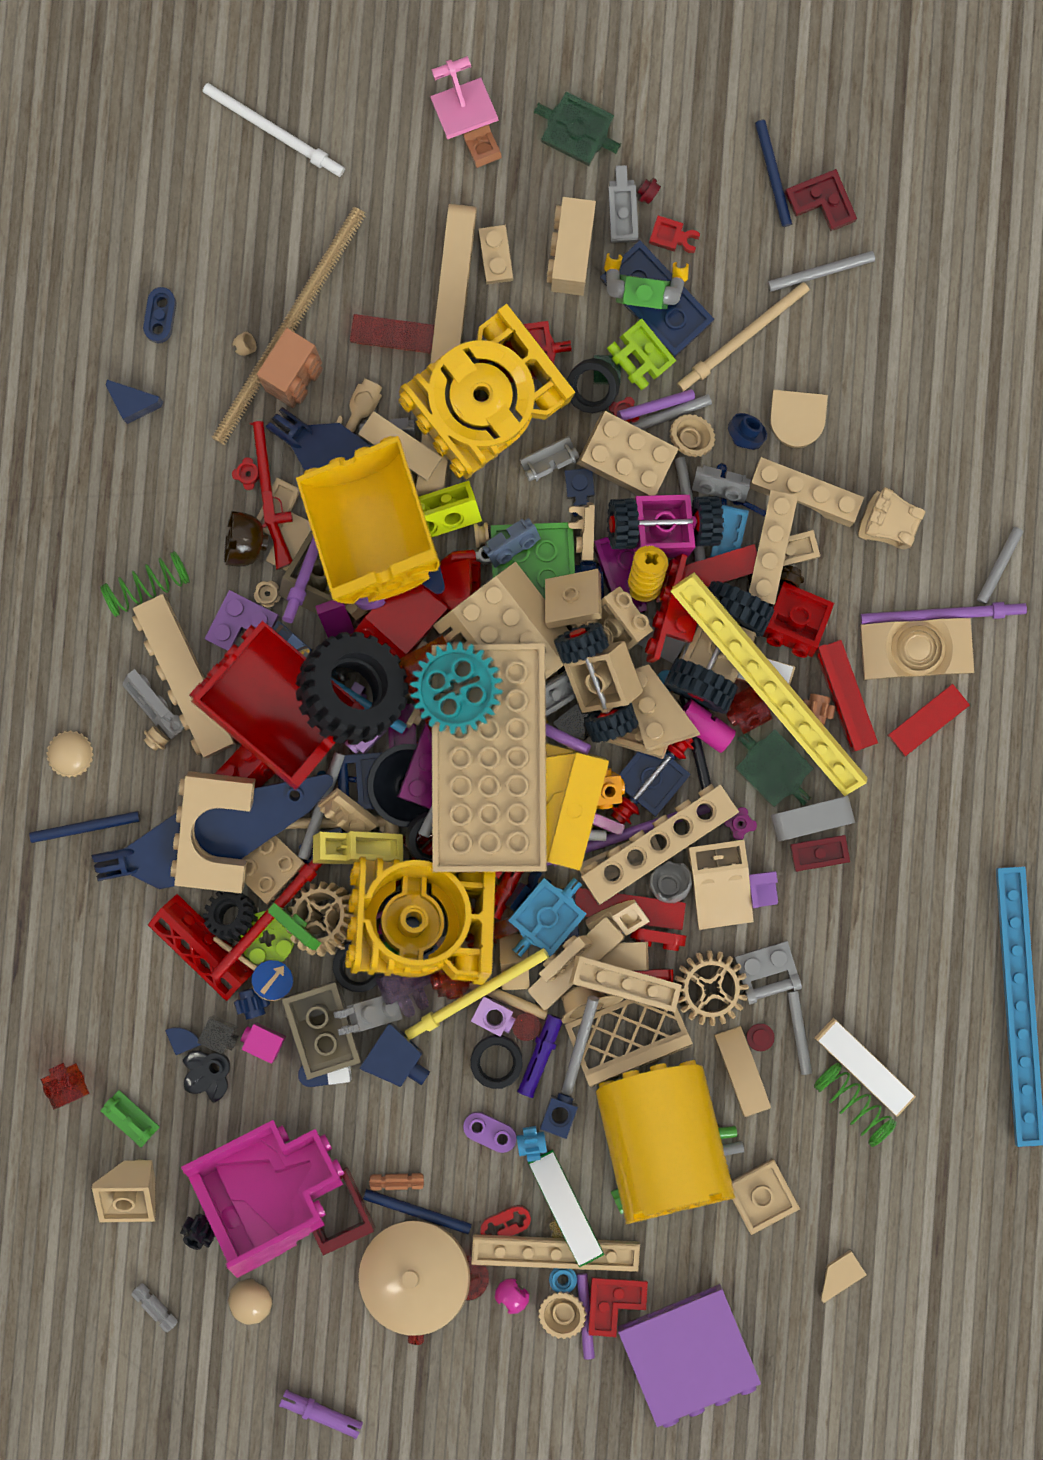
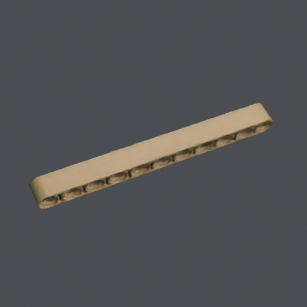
M449 204L431 354L432 364L449 350L462 344L476 221L475 206ZM444 370L443 374L447 379L445 400L453 416L454 412L449 401V391L453 380ZM422 433L421 443L438 454L432 445L434 440L430 434L424 435ZM446 455L442 457L443 459L428 481L419 475L417 476L416 490L418 496L445 488L448 467Z

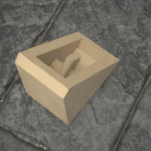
M521 934L499 935L501 973L528 957V950L522 957L518 955L524 945L517 953L512 950L523 938ZM529 970L502 985V990L529 989Z

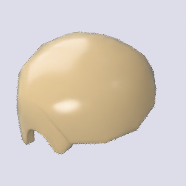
M246 1279L237 1282L230 1290L228 1304L236 1320L243 1324L251 1325L262 1322L269 1315L272 1299L270 1292L265 1286L257 1283L254 1279Z

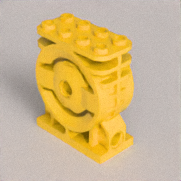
M505 304L494 316L479 326L476 341L466 342L452 348L436 362L429 364L420 374L417 373L413 376V379L407 384L404 383L400 386V398L398 401L407 413L412 411L416 416L417 420L415 423L424 435L430 434L434 440L432 445L441 457L447 456L452 463L449 467L456 477L461 478L463 476L467 480L472 474L482 469L485 464L495 459L498 454L519 439L532 418L546 420L557 410L570 403L575 391L508 304ZM510 341L512 347L516 350L519 356L514 351L504 346V344ZM471 357L493 361L505 368L511 375L517 390L515 411L522 417L520 423L509 410L513 392L511 383L506 375L493 365L486 363L473 364L470 360ZM444 370L453 380L449 391V401L455 415L467 425L479 428L490 427L497 436V439H494L487 430H474L463 426L451 415L445 400L447 379L443 374ZM529 370L533 372V374L543 385V387H541L536 392L534 390V383ZM476 390H483L487 393L488 399L487 401L479 402L474 398L473 393ZM536 404L540 410L533 409V405Z
M360 856L358 862L354 861L353 869L351 868L350 885L355 887L352 889L351 896H349L348 912L353 913L354 916L350 918V923L347 926V940H352L351 945L349 944L345 958V968H350V973L357 974L360 971L367 972L368 975L384 973V976L395 974L403 977H421L443 969L452 980L472 981V984L484 985L492 974L495 872H433V862L423 860L400 862L399 859H393L392 862L383 861V858H376L373 861L366 860V857ZM401 880V893L394 896L386 904L381 916L382 935L386 942L398 951V955H396L381 941L377 932L376 917L383 901L395 893L396 881ZM427 883L431 884V895L438 900L446 913L448 927L446 937L441 946L431 953L428 959L423 960L424 952L430 950L438 942L444 929V916L439 904L426 894ZM469 898H476L475 900H477L475 902V914H471ZM415 917L418 919L420 926L416 928L408 926L406 918ZM468 931L474 935V949L460 948Z

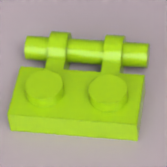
M642 318L619 337L626 345L623 349L615 341L606 348L613 356L611 358L616 365L620 364L629 375L627 379L632 384L635 383L641 391L649 385V382L643 376L646 372L653 379H656L676 362V359ZM630 353L641 363L638 369L627 357Z

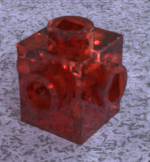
M751 686L735 695L729 711L726 713L733 727L738 725L743 734L773 719L768 706Z
M443 969L430 974L432 989L437 990L438 998L446 996L447 1000L462 997L463 993L470 987L469 984L472 983V981L452 980Z
M64 1063L48 1069L50 1075L40 1079L44 1094L49 1098L53 1110L90 1094L84 1082V1075L76 1063L68 1067Z

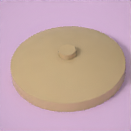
M404 1221L380 1232L366 1248L359 1268L360 1293L371 1315L384 1327L404 1335H424L444 1327L462 1309L470 1287V1268L463 1248L455 1237L444 1228L426 1221Z

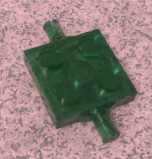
M565 92L562 100L553 110L540 103L535 108L534 114L548 120L547 129L541 138V142L587 166H590L596 153L602 147L615 154L618 153L621 147V143L607 137L608 129L614 120V115L568 92Z
M775 729L765 739L758 742L746 731L737 738L749 751L735 769L773 807L784 797L791 794L803 806L812 798L800 785L814 768Z

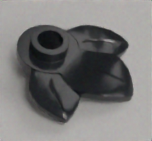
M193 1051L185 1056L183 1062L190 1069L184 1079L185 1091L192 1094H199L205 1091L213 1103L219 1101L228 1089L226 1078L230 1071L228 1057L220 1052H213L208 1055L202 1051ZM212 1063L218 1064L219 1071L212 1067Z

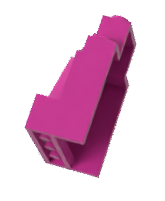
M274 1120L181 1167L189 1178L227 1260V1268L237 1278L297 1245L298 1240L325 1225L321 1218L326 1215L319 1200L315 1202L313 1200L343 1185L340 1176L344 1174L338 1160L332 1161L328 1154L332 1147L325 1134L319 1136L317 1130L314 1129L286 1144L285 1142L290 1139L283 1125L277 1127Z

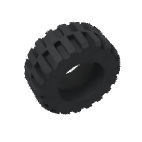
M355 631L351 636L348 632L339 633L336 637L330 636L318 645L301 665V672L297 675L295 683L299 686L295 691L296 700L302 701L299 709L302 715L307 714L310 720L307 723L312 729L315 726L321 730L319 734L324 738L330 735L334 737V742L340 744L348 740L349 745H357L361 741L369 742L389 728L400 717L401 711L405 708L407 703L405 696L409 693V684L404 683V680L408 677L405 668H400L399 663L402 661L398 655L393 656L390 653L391 647L386 643L383 645L379 644L377 637L370 635L368 638H365L363 632ZM334 668L353 669L367 680L373 695L371 708L355 709L346 705L337 697L331 683V673Z

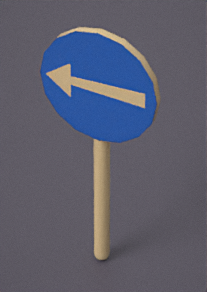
M218 937L213 938V941L226 951L230 952L232 950V947ZM242 955L238 958V960L254 971L251 984L259 997L268 1001L283 999L289 994L293 986V976L291 970L285 964L269 960L256 966Z

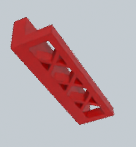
M842 640L819 646L815 653L833 704L836 706L835 710L850 752L852 753L878 744Z
M176 894L160 908L148 926L224 1000L228 1001L252 976L254 971L240 960H237L221 977L232 986L230 990L221 983V979L219 981L214 979L210 973L229 952L213 941V938L217 936L212 934L209 928L205 926L204 922L206 921ZM161 918L169 925L170 930H166L159 923ZM181 939L189 944L190 949H186L182 945ZM226 940L223 941V942H225L226 944H228L230 947H232ZM201 959H205L209 963L210 969L201 963Z

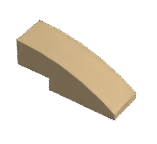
M741 1026L715 1034L714 1036L743 1116L747 1117L770 1109L768 1097Z

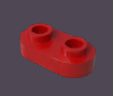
M639 928L631 933L630 938L636 939L635 942H648L649 947L652 946V942L663 943L662 949L679 951V946L685 947L687 936Z

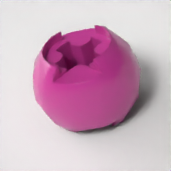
M514 1278L505 1279L495 1290V1300L498 1304L502 1302L509 1310V1314L520 1313L529 1303V1292L525 1288L522 1290L518 1287L517 1280Z

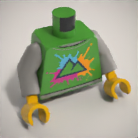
M607 253L604 270L607 272V292L611 297L616 298L617 303L667 309L668 305H675L679 302L684 282L688 280L689 264L686 263L684 268H678L677 262H674L671 281L620 275L619 270L623 257L618 255L616 260L610 258V253Z

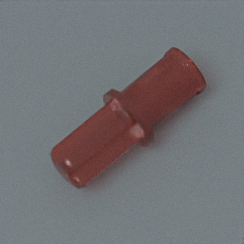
M511 917L494 923V944L497 943V940L519 931L508 921ZM472 933L467 934L466 942L474 940ZM474 942L467 944L468 948L474 949Z

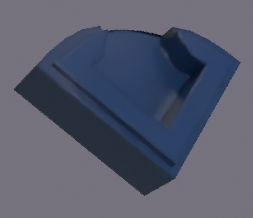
M173 1027L165 1030L175 1055L202 1045L200 1038L187 1029Z

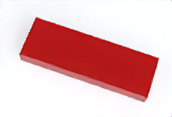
M951 684L887 736L905 757L970 706V704L954 684Z

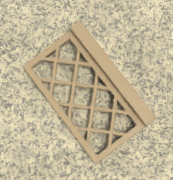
M626 999L595 1012L593 1020L597 1019L595 1025L591 1026L593 1030L586 1043L581 1061V1067L589 1087H595L599 1083L612 1080L623 1073L636 1070L693 1046L678 1008L676 1007L673 1016L668 1014L667 1010L663 1012L649 1005ZM635 1003L644 1007L639 1022L624 1017L628 1005ZM623 1008L620 1015L614 1012ZM647 1009L662 1015L657 1030L641 1024ZM610 1014L619 1018L613 1033L598 1027L602 1016ZM665 1017L677 1021L680 1032L671 1036L660 1032ZM582 1018L565 1025L573 1047L576 1037L572 1029L580 1026ZM622 1020L637 1026L631 1040L616 1035ZM640 1027L655 1033L651 1044L643 1046L634 1042ZM596 1030L611 1036L605 1051L590 1045ZM658 1035L665 1037L656 1041ZM614 1038L629 1043L625 1055L618 1057L608 1053ZM632 1045L639 1048L630 1052ZM589 1048L604 1054L600 1065L588 1069L585 1062V1056ZM607 1056L614 1058L613 1060L605 1062Z

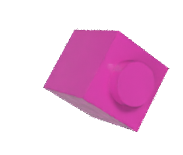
M256 1022L252 1028L246 1027L240 1040L244 1043L241 1050L272 1064L286 1036Z

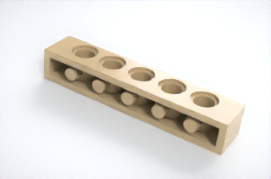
M711 784L698 793L701 798L691 803L688 799L677 806L675 809L678 813L668 819L665 814L653 822L654 829L645 834L641 830L630 837L631 844L624 849L618 845L606 853L608 859L600 865L597 861H594L582 869L585 874L581 876V879L597 904H602L739 813L721 784L716 788ZM707 805L711 809V817L707 820L699 818L697 815L698 806ZM683 820L688 824L687 834L679 835L674 831L675 821ZM660 835L665 839L666 844L663 850L658 851L652 848L650 840L653 836ZM636 850L641 853L643 859L640 865L633 866L628 862L627 855L630 851ZM607 866H615L619 870V878L616 881H608L605 878L604 870Z

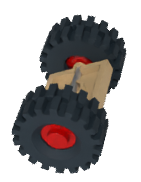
M712 581L708 589L749 638L754 642L756 636L762 637L774 613V608L769 606L767 602L761 601V598L753 596L751 593L743 591L736 586L732 587L727 583L723 584L720 581ZM698 626L684 658L675 659L664 685L667 689L674 691L673 693L687 700L692 699L706 709L726 714L738 690L734 682L739 672L704 630Z

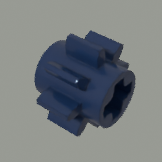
M253 988L238 992L240 999L234 1002L237 1015L244 1013L247 1020L266 1014L264 1007L269 1006L270 1001L259 997Z

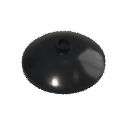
M401 744L384 751L372 764L367 778V793L374 810L387 822L401 827H408L409 823L416 816L430 810L397 797L401 788L400 785L404 781L416 749V744Z

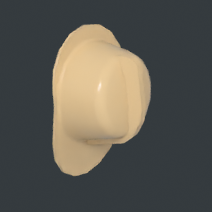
M574 985L561 997L566 1012L561 1021L568 1024L582 1018L588 996L590 995L599 998L596 1011L613 1006L624 998L613 995L606 996L602 992Z

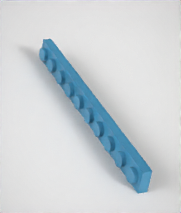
M996 868L1015 1146L1043 1145V1105L1026 868Z

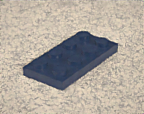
M640 240L622 256L619 270L620 275L671 281L672 273ZM607 272L600 276V280L607 287ZM684 286L679 302L675 305H668L667 309L623 304L638 321L641 318L645 321L674 358L714 322V318Z

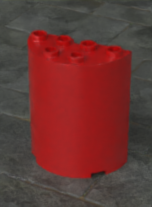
M262 620L256 628L251 625L241 636L244 642L239 647L234 644L224 655L223 659L206 675L207 677L193 689L189 696L193 698L191 702L296 790L336 742L333 741L334 737L330 735L327 738L319 734L321 730L315 726L312 729L307 723L310 720L307 714L302 715L299 707L302 705V701L296 700L295 691L299 686L295 683L297 675L301 672L300 667L307 658ZM331 679L333 690L343 703L355 709H365Z

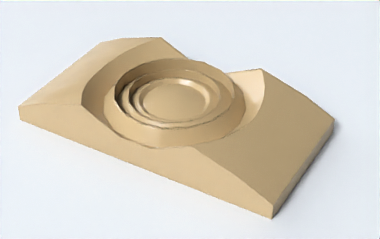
M971 618L860 625L864 680L974 673Z

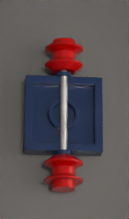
M689 738L668 745V751L665 753L664 759L637 752L619 774L624 780L625 792L629 797H622V803L617 808H611L613 810L611 816L622 825L626 822L631 825L632 823L629 818L632 814L640 815L639 809L636 806L639 803L656 817L691 775L674 759L675 757L686 759L684 754L686 749L694 750V747L691 745L693 739Z

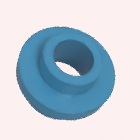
M554 1268L550 1273L549 1283L555 1292L569 1293L576 1286L577 1276L573 1269ZM562 1274L568 1277V1281L565 1284H561L557 1280Z

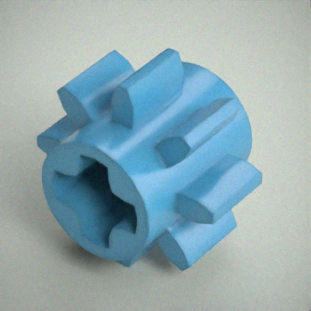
M536 1126L523 1128L524 1135H517L519 1156H527L528 1162L541 1160L540 1153L547 1152L544 1131L537 1132Z

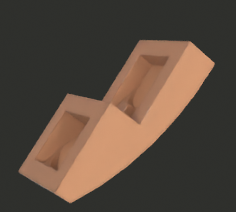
M489 124L462 134L477 168L502 158Z

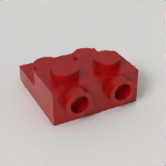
M784 582L773 607L774 613L762 637L767 638L766 641L771 646L781 647L784 645L791 648L792 653L797 657H812L819 646L835 603Z

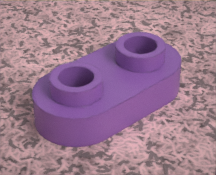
M473 1112L464 1121L463 1129L466 1136L475 1142L500 1153L508 1152L515 1146V1130L504 1122L482 1112ZM480 1122L483 1128L481 1131L476 1132L472 1129V1124ZM505 1134L508 1137L507 1142L504 1144L499 1143L497 1140L498 1135Z

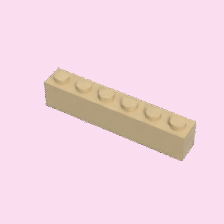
M161 594L134 607L133 610L136 615L132 617L133 622L139 632L143 630L147 640L144 641V645L149 655H155L159 663L155 667L161 680H167L171 688L167 691L173 705L178 704L181 709L182 715L179 716V719L186 731L190 729L194 737L191 740V744L196 754H202L203 758H209L237 745L231 735L191 702L193 698L189 694L205 679V676L168 598Z

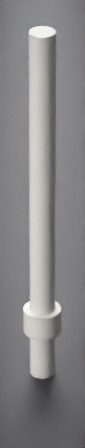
M207 83L204 86L203 93L308 157L315 166L319 168L324 167L338 177H341L344 173L345 167L330 159L326 152L319 148H312L213 85Z

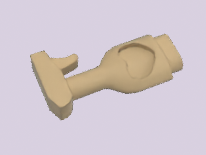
M364 379L362 384L357 385L349 403L351 416L345 426L351 432L355 433L361 419L370 416L375 410L382 396L380 394L382 390L380 385L368 379ZM339 416L336 423L342 424L343 418Z

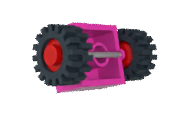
M690 495L636 496L635 499H611L608 504L607 532H609L608 539L612 549H634L635 555V552L643 546H654L661 549L667 558H675L680 554H685L689 557L695 546H719L723 539V509H721L722 502L718 496L694 497L692 506Z

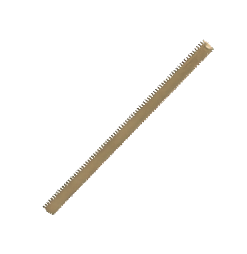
M353 207V210L350 211V216H347L348 219H345L346 222H343L344 225H342L338 231L339 233L333 239L334 242H331L332 245H329L330 248H327L325 256L319 262L320 265H317L318 268H315L316 271H313L314 273L311 274L312 276L308 279L309 282H306L307 285L301 291L302 294H299L300 297H297L298 299L295 300L296 302L292 305L293 308H290L291 311L283 320L284 323H281L282 325L278 328L279 331H276L277 334H274L275 337L267 346L268 349H265L266 351L262 354L263 357H260L261 360H258L259 363L251 372L252 375H249L250 378H247L248 380L244 383L245 386H242L243 389H240L241 392L233 401L234 404H231L232 406L229 407V412H226L227 415H224L225 418L217 427L218 430H215L216 433H213L212 439L225 445L224 441L227 442L225 439H229L227 436H231L229 433H232L231 430L234 431L232 427L236 428L234 424L238 425L236 421L240 422L238 418L241 419L240 415L243 416L242 412L245 413L243 409L247 410L245 407H248L247 404L250 405L248 401L252 402L250 398L254 399L252 395L256 396L254 392L257 393L256 389L259 390L258 386L261 387L259 385L261 382L256 374L285 329L288 328L295 332L293 329L296 330L295 326L298 327L296 323L300 324L298 320L302 321L300 317L304 318L302 314L306 315L304 311L307 312L305 309L309 310L307 306H311L309 304H312L311 300L314 301L312 297L316 298L314 294L318 295L316 291L320 292L318 288L321 289L320 286L323 287L321 283L325 284L323 280L327 281L325 277L328 278L327 274L330 275L329 271L332 272L330 268L334 269L332 265L335 266L334 262L337 264L335 260L339 261L337 257L341 258L339 254L343 255L341 251L344 252L343 248L346 249L345 245L348 246L346 242L350 243L348 239L351 241L350 237L353 238L351 234L355 235L353 231L357 232L355 228L359 229L357 225L360 226L359 222L362 224L360 220L364 221L362 216L365 218L364 214L366 213L356 207Z

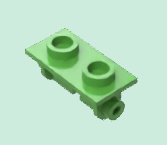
M120 1090L100 1110L140 1148L160 1128L157 1123Z

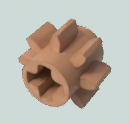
M810 694L809 700H803L823 725H825L826 719H833L836 706L829 705L830 697Z

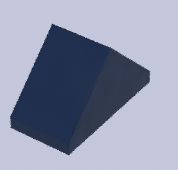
M110 380L106 381L105 385L126 424L161 408L163 405V401L159 396Z

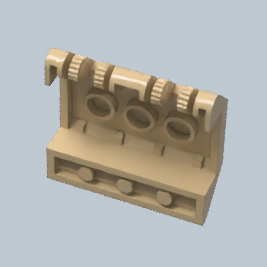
M516 562L495 576L433 625L440 635L452 627L453 630L443 637L446 643L451 642L461 633L467 640L463 645L545 644L546 679L564 666L554 640L569 630L566 626L547 628L545 624V599Z

